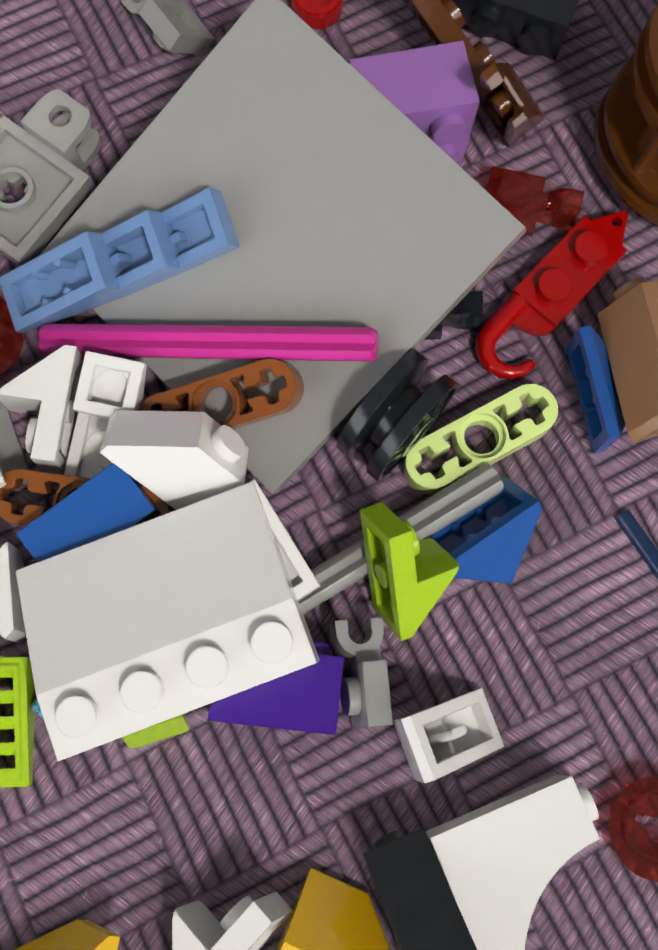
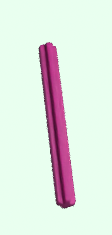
M44 324L38 330V349L44 355H50L62 346L69 345L77 346L82 357L85 356L86 351L114 357L372 362L377 359L379 350L378 332L371 327Z

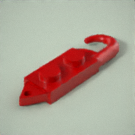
M626 210L591 220L584 215L520 282L504 303L483 323L476 335L475 351L479 363L487 372L498 378L515 379L525 376L534 369L535 362L532 359H528L518 365H510L501 361L495 352L496 343L512 325L532 336H547L560 326L627 252V249L622 246L628 216Z

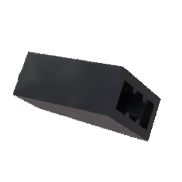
M424 828L410 834L406 829L390 832L374 843L373 850L363 853L399 950H477Z

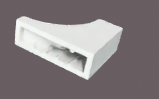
M556 774L425 831L477 950H525L532 914L549 881L572 856L600 839L592 822L599 819L596 804L586 786L582 782L575 784L572 776Z

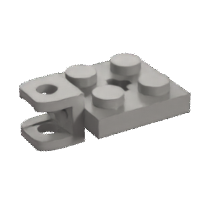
M60 89L46 93L36 102L20 121L23 128L4 115L0 118V253L18 266L35 259L95 187L91 177L84 170L98 154L102 144L101 137L98 131L91 128L92 116L89 109ZM59 111L69 112L58 116L51 122V119L55 113ZM22 183L27 184L24 189L25 196L21 200L6 203L7 197L3 193L6 186L10 185L13 188H18Z

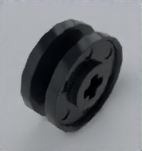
M414 349L403 356L376 384L356 409L337 440L336 447L346 456H353L371 441L378 446L370 459L366 471L376 481L384 479L420 441L448 405L459 386L455 380L444 374L425 390L421 389L418 383L425 372L429 360Z

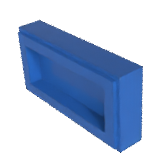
M112 463L16 533V535L36 562H40L133 527L156 511L157 508L139 483Z

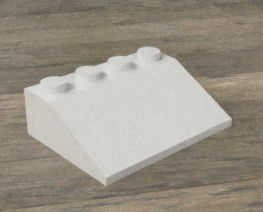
M254 481L16 570L36 697L57 761L320 661Z

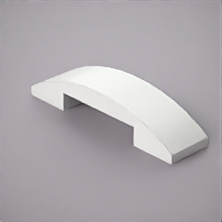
M90 351L85 352L72 408L78 412L64 475L93 478L113 463L99 453L109 419L118 410L139 411L140 404L143 402L147 367L145 363Z

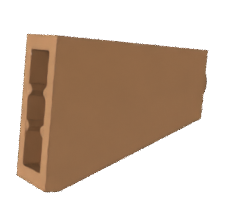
M644 277L636 278L618 288L613 293L616 301L597 314L627 433L633 444L658 436V280L646 282Z

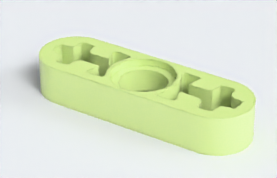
M524 384L420 439L404 460L403 474L406 482L418 493L434 495L481 465H492L540 439L553 426L558 416V404L554 395L543 386ZM521 401L528 408L537 405L542 412L536 419L537 425H535L532 419L527 418L515 424L508 433L504 422L515 417L522 407ZM474 425H482L489 428L496 439L495 449L486 454L473 452L465 443V431ZM509 434L514 438V440H510ZM451 439L456 457L442 465L438 472L440 478L435 479L430 472L420 475L416 469L422 461L421 455L426 453L430 460H435L447 454L451 445L445 440ZM458 459L466 466L460 467Z

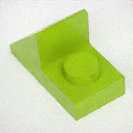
M383 502L360 510L373 610L380 618H383V621L401 641L413 637L457 574L459 563L434 539L425 538L419 541L412 525L407 520L401 521Z

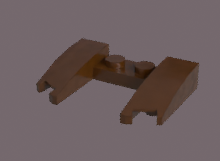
M404 0L435 45L464 41L480 101L479 106L508 147L544 120L545 114L509 63H496L491 53L481 41L472 46L460 29L466 24V21L453 0Z

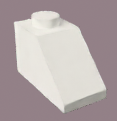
M118 410L109 419L99 453L175 510L244 485L249 448L234 429L226 425L221 426L205 412Z

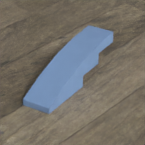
M209 187L163 212L147 209L101 234L86 231L0 277V285L15 331L26 332L138 292L240 247L221 191Z

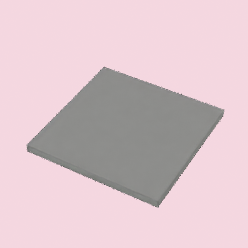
M254 0L40 255L86 231L101 234L147 209L163 212L210 187L221 191L240 247L138 292L93 308L106 324L371 327L377 330L379 350L377 359L372 362L280 360L293 365L299 371L304 384L301 401L288 413L234 429L249 448L247 469L271 494H276L354 414L359 405L384 375L403 356L415 349L527 230L520 221L282 0ZM140 358L170 389L260 361L249 359ZM272 372L268 373L269 383L256 389L244 388L247 393L248 399L257 396H269L278 402V391L287 387L286 379L274 377ZM244 379L240 380L239 382L242 387ZM223 387L213 389L205 401L207 414L216 422L225 420L233 408L232 397ZM249 404V411H248V413H250V412L253 411V409H252V407L250 406V404Z

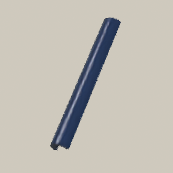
M627 510L615 518V520L658 580V550L630 510Z

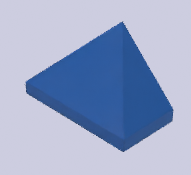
M584 326L578 328L565 349L594 454L604 452L621 436L626 425L605 342L591 326Z
M505 476L502 478L504 488L498 495L428 538L434 539L459 563V569L454 578L511 584L541 514L542 507L539 500Z

